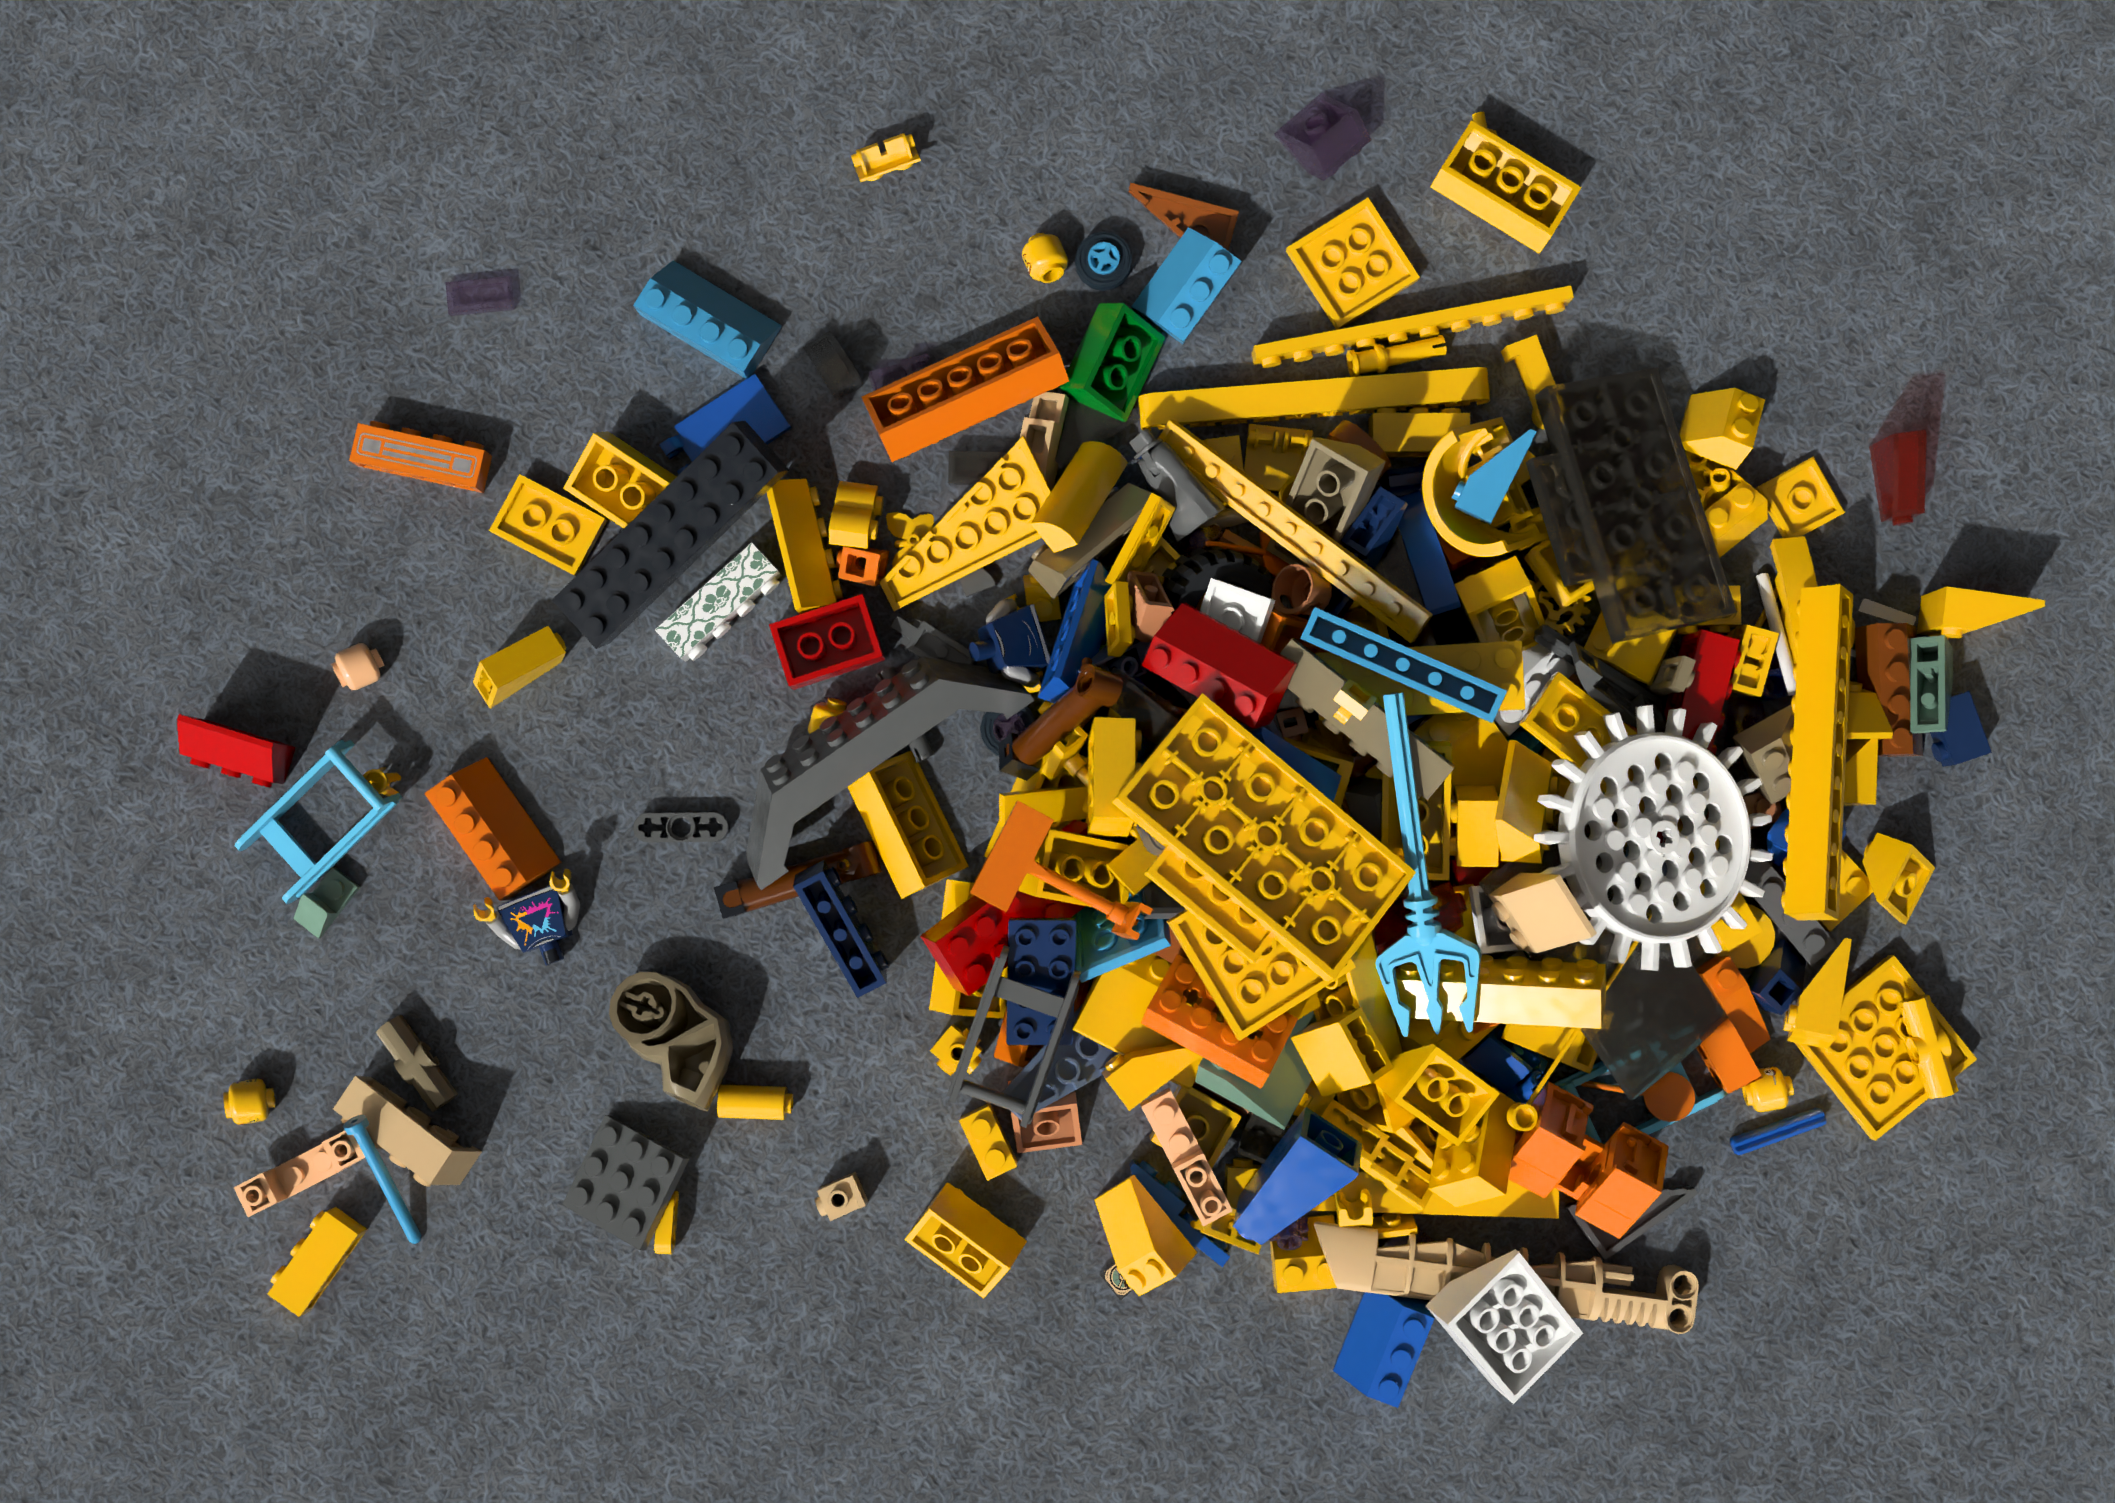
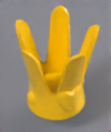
M386 767L369 770L363 775L379 794L391 796L399 793L390 787V783L401 780V776L398 773H383Z

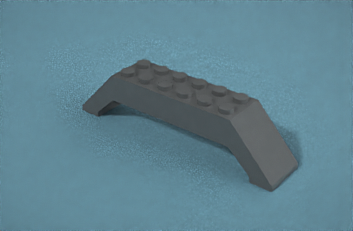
M921 657L918 660H912L905 664L897 675L891 679H884L879 682L871 693L863 698L853 700L845 711L836 717L833 716L824 720L819 729L809 736L805 735L798 738L790 749L783 754L774 755L760 769L746 851V859L757 886L763 890L789 872L785 860L796 822L959 709L1003 713L1006 719H1009L1034 701L1032 696L1023 685L1005 679L1002 673L993 674L987 667L929 657Z

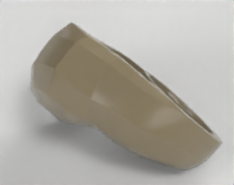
M638 972L628 976L617 986L610 1000L609 1016L613 1028L642 1059L661 1065L663 1092L685 1104L708 1112L727 1072L733 1051L729 1022L706 1006L691 987L673 977L656 972Z

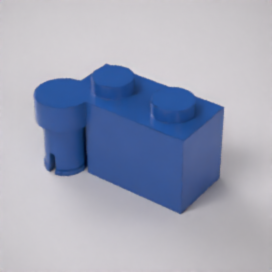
M1501 1023L1468 1051L1465 1060L1471 1064L1474 1070L1482 1073L1514 1102L1526 1103L1542 1080L1541 1078L1537 1081L1544 1073L1548 1061L1534 1051L1502 1039L1505 1026Z

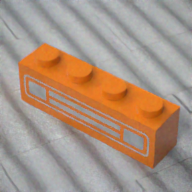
M370 421V425L358 423L349 461L358 467L484 493L492 455L483 450L484 445L471 441H465L464 446L452 443V438L433 434L432 439L421 437L420 431L402 427L401 432L389 430L390 425L377 421Z

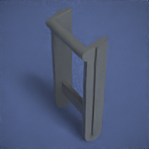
M1003 945L1000 956L995 958L947 1096H950L949 1101L956 1103L960 1092L1022 1114L1020 1126L1027 1128V1125L1032 1122L1080 985L1077 984L1081 972L1073 971L1064 998L1001 976L1010 950L1009 946ZM993 996L1056 1017L1027 1101L964 1079Z

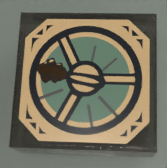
M1115 1260L1100 1272V1276L1120 1300L1133 1291L1118 1271Z

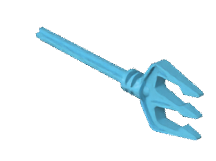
M1404 692L1383 695L1404 858L1405 863L1416 873L1408 883L1409 895L1403 900L1404 907L1412 911L1406 914L1405 918L1413 921V924L1407 927L1405 935L1378 956L1375 962L1376 969L1401 1033L1404 1037H1407L1410 1029L1411 1008L1400 1001L1395 966L1407 962L1416 964L1429 1000L1426 1012L1435 1033L1438 1035L1441 1031L1444 1009L1443 1004L1438 998L1441 960L1449 959L1463 962L1467 998L1460 1004L1459 1010L1467 1031L1471 1032L1474 1028L1482 957L1481 950L1476 944L1446 929H1442L1441 923L1433 920L1440 912L1432 908L1434 904L1438 903V897L1431 894L1429 889Z

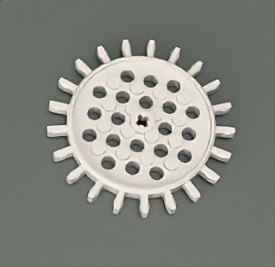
M1653 705L1635 707L1638 734L1629 736L1620 713H1609L1604 715L1603 719L1611 739L1610 743L1601 747L1590 731L1577 732L1574 738L1586 753L1588 759L1580 768L1567 759L1554 760L1551 765L1571 783L1564 798L1557 794L1539 795L1537 802L1547 808L1560 811L1558 832L1543 831L1534 834V842L1545 845L1558 843L1561 865L1548 868L1540 874H1557L1562 879L1566 878L1577 903L1591 917L1590 923L1597 934L1592 938L1579 941L1581 944L1594 945L1604 929L1615 934L1607 961L1625 964L1631 942H1642L1641 970L1658 971L1660 943H1669L1674 966L1691 967L1692 963L1686 939L1697 935L1706 953L1718 954L1723 949L1711 926L1721 918L1731 929H1745L1748 924L1732 908V903L1738 893L1747 897H1763L1765 891L1756 884L1747 881L1745 875L1749 861L1765 862L1771 861L1773 858V853L1763 849L1751 848L1750 827L1763 826L1772 822V817L1769 814L1762 813L1748 815L1743 799L1744 795L1753 792L1762 783L1759 778L1741 780L1736 784L1728 771L1730 766L1743 753L1740 746L1727 747L1718 757L1707 749L1717 728L1715 723H1701L1693 740L1683 737L1685 709L1669 710L1665 733L1655 732ZM1656 756L1660 759L1659 770L1655 766ZM1629 768L1633 770L1634 774L1632 782L1628 778ZM1694 776H1696L1698 779V786L1696 789L1693 785ZM1602 779L1606 782L1607 786L1605 794L1600 789ZM1668 787L1670 788L1672 793L1670 801L1666 797V790ZM1641 799L1644 801L1645 810L1643 814L1639 809V802ZM1706 807L1709 810L1708 820H1706L1704 816V810ZM1614 811L1617 813L1618 822L1616 826L1612 822V814ZM1679 818L1683 823V829L1681 833L1679 832L1677 827ZM1587 823L1589 824L1591 829V834L1588 839L1584 833V828ZM1717 837L1720 841L1719 851H1717L1715 846ZM1625 843H1627L1629 846V855L1627 858L1625 857L1623 852V847ZM1691 850L1694 854V860L1692 864L1689 861V853ZM1598 855L1602 859V867L1600 870H1598L1596 867V858ZM1664 862L1667 865L1666 876H1664L1662 873V866ZM1637 874L1639 875L1641 880L1639 889H1637L1635 886V878ZM1702 881L1705 884V892L1703 895L1700 891V885ZM1610 887L1613 889L1614 897L1611 902L1608 900L1607 892ZM1675 894H1677L1679 899V903L1676 908L1673 903V898ZM1649 906L1652 910V917L1650 921L1647 919L1646 911Z

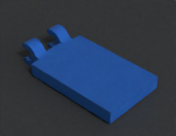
M753 374L676 424L674 427L679 435L663 441L660 447L669 460L684 450L693 462L732 422L745 420L766 444H769L790 430L791 426L756 374ZM687 464L681 469H679L677 471L678 474H680L690 464Z

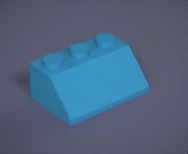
M1188 227L1131 307L1183 345L1238 270L1242 261L1215 241Z

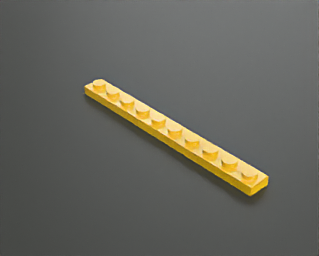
M1572 286L1254 345L1252 350L1254 365L1262 364L1263 368H1271L1282 364L1281 360L1294 358V362H1303L1312 359L1313 354L1325 352L1326 356L1338 355L1345 352L1344 348L1357 346V350H1366L1373 348L1376 342L1388 340L1389 344H1397L1408 340L1407 336L1420 334V338H1429L1438 335L1439 330L1451 328L1452 332H1461L1471 328L1470 324L1482 322L1483 326H1492L1501 323L1502 318L1514 316L1515 320H1524L1534 316L1533 312L1545 310L1546 314H1555L1564 311L1565 306L1574 298Z
M1168 421L1158 438H1161L1163 442L1168 443L1175 450L1190 471L1211 492L1409 643L1416 640L1433 616L1431 612L1177 421Z

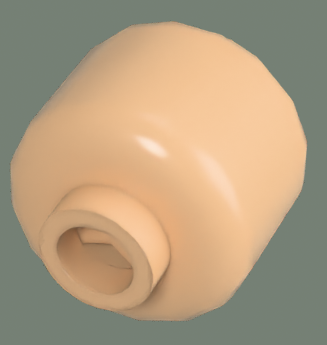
M358 643L339 651L335 655L336 662L331 664L341 686H348L351 690H358L378 681L381 675L379 668L384 666L377 649L369 650L364 643Z

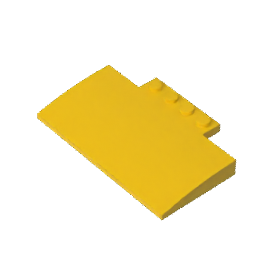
M1203 693L1112 801L1116 807L1165 847L1144 873L1162 890L1251 964L1259 959L1269 944L1275 939L1326 982L1335 980L1416 873L1409 865Z

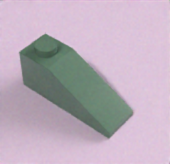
M1945 635L1910 638V732L1912 734L1947 731L1953 685V647Z

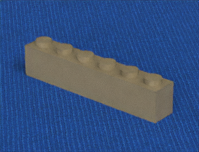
M1292 638L1280 654L1298 663L1287 689L1298 696L1295 702L1310 714L1314 710L1325 718L1322 721L1324 726L1336 735L1343 732L1351 739L1349 745L1362 756L1369 753L1378 760L1375 766L1392 778L1393 768L1385 709L1375 702L1361 721L1354 715H1351L1345 724L1333 717L1341 707L1333 699L1348 680L1296 638ZM1408 728L1417 798L1419 799L1423 796L1428 800L1452 772L1455 765Z

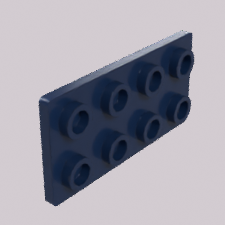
M1009 918L1008 946L1010 950L1008 953L1007 978L1064 998L1072 973L1075 970L1076 919ZM1007 1001V1044L1047 1045L1056 1017ZM1074 1004L1059 1045L1073 1044Z

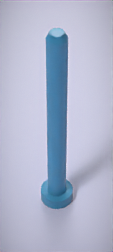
M358 1115L349 1119L343 1125V1128L347 1135H354L409 1242L412 1244L419 1243L421 1241V1233L366 1129L369 1121L365 1115Z

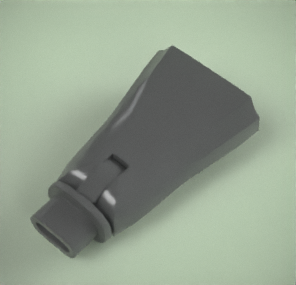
M1148 428L1129 442L1137 453L1134 459L1138 460L1140 469L1154 494L1176 507L1168 525L1177 542L1183 540L1226 508L1219 498L1190 471L1175 450L1168 443L1163 442L1161 438L1155 439Z

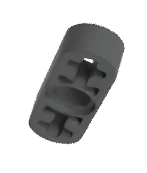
M715 812L644 813L637 817L633 825L635 836L639 840L649 843L719 842L727 837L730 830L728 819L724 815ZM701 817L699 824H711L712 818H716L717 823L723 825V829L717 831L715 837H712L711 831L699 830L701 837L696 838L697 822L695 818ZM651 818L652 824L664 825L663 818H668L666 823L668 838H663L664 831H652L651 837H647V832L641 831V825L647 824V819ZM680 818L687 819L691 825V830L685 837H679L673 831L675 821Z

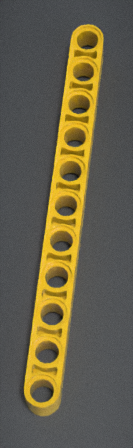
M1472 367L1155 392L1140 395L1138 401L1141 430L1148 428L1151 431V427H1158V430H1163L1169 420H1175L1182 426L1190 424V427L1215 426V422H1222V425L1247 423V420L1254 419V422L1278 421L1279 417H1285L1286 420L1311 418V415L1317 414V417L1343 415L1342 412H1349V415L1375 413L1374 410L1381 408H1394L1396 411H1404L1406 407L1430 409L1438 408L1440 404H1445V407L1467 406L1470 405V402H1477V405L1490 402L1487 368Z

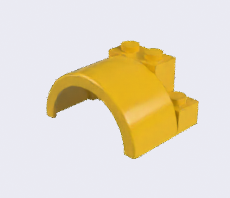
M1503 417L1455 428L1445 434L1430 452L1423 473V500L1433 526L1442 538L1454 548L1478 557L1498 556L1517 549L1522 551L1540 544L1555 534L1543 506L1534 509L1530 508L1516 475L1491 525L1454 509L1457 501L1452 499V496L1460 480L1466 483L1473 472L1513 443ZM1472 453L1475 456H1480L1481 462L1467 468ZM1509 522L1511 524L1509 533L1497 529Z

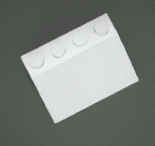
M1516 1249L1450 1281L1426 1305L1428 1310L1488 1382L1513 1404L1583 1334Z

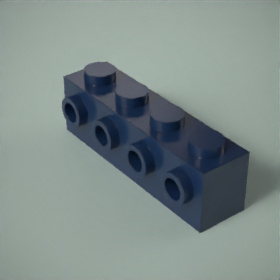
M825 860L797 873L794 878L793 887L853 992L859 998L887 983L889 963L881 950L876 952L871 941L874 938L868 925L865 922L860 924L855 913L858 912L854 900L850 895L844 896L839 886L842 885V881L834 867L829 868Z

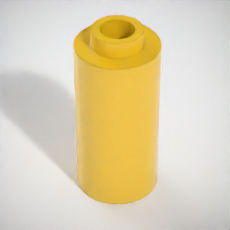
M722 1084L719 1087L717 1100L719 1118L785 1120L786 1114H792L793 1094H788L787 1087Z

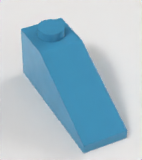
M1528 430L1473 472L1466 483L1460 480L1452 496V499L1457 501L1454 509L1491 525L1537 431Z

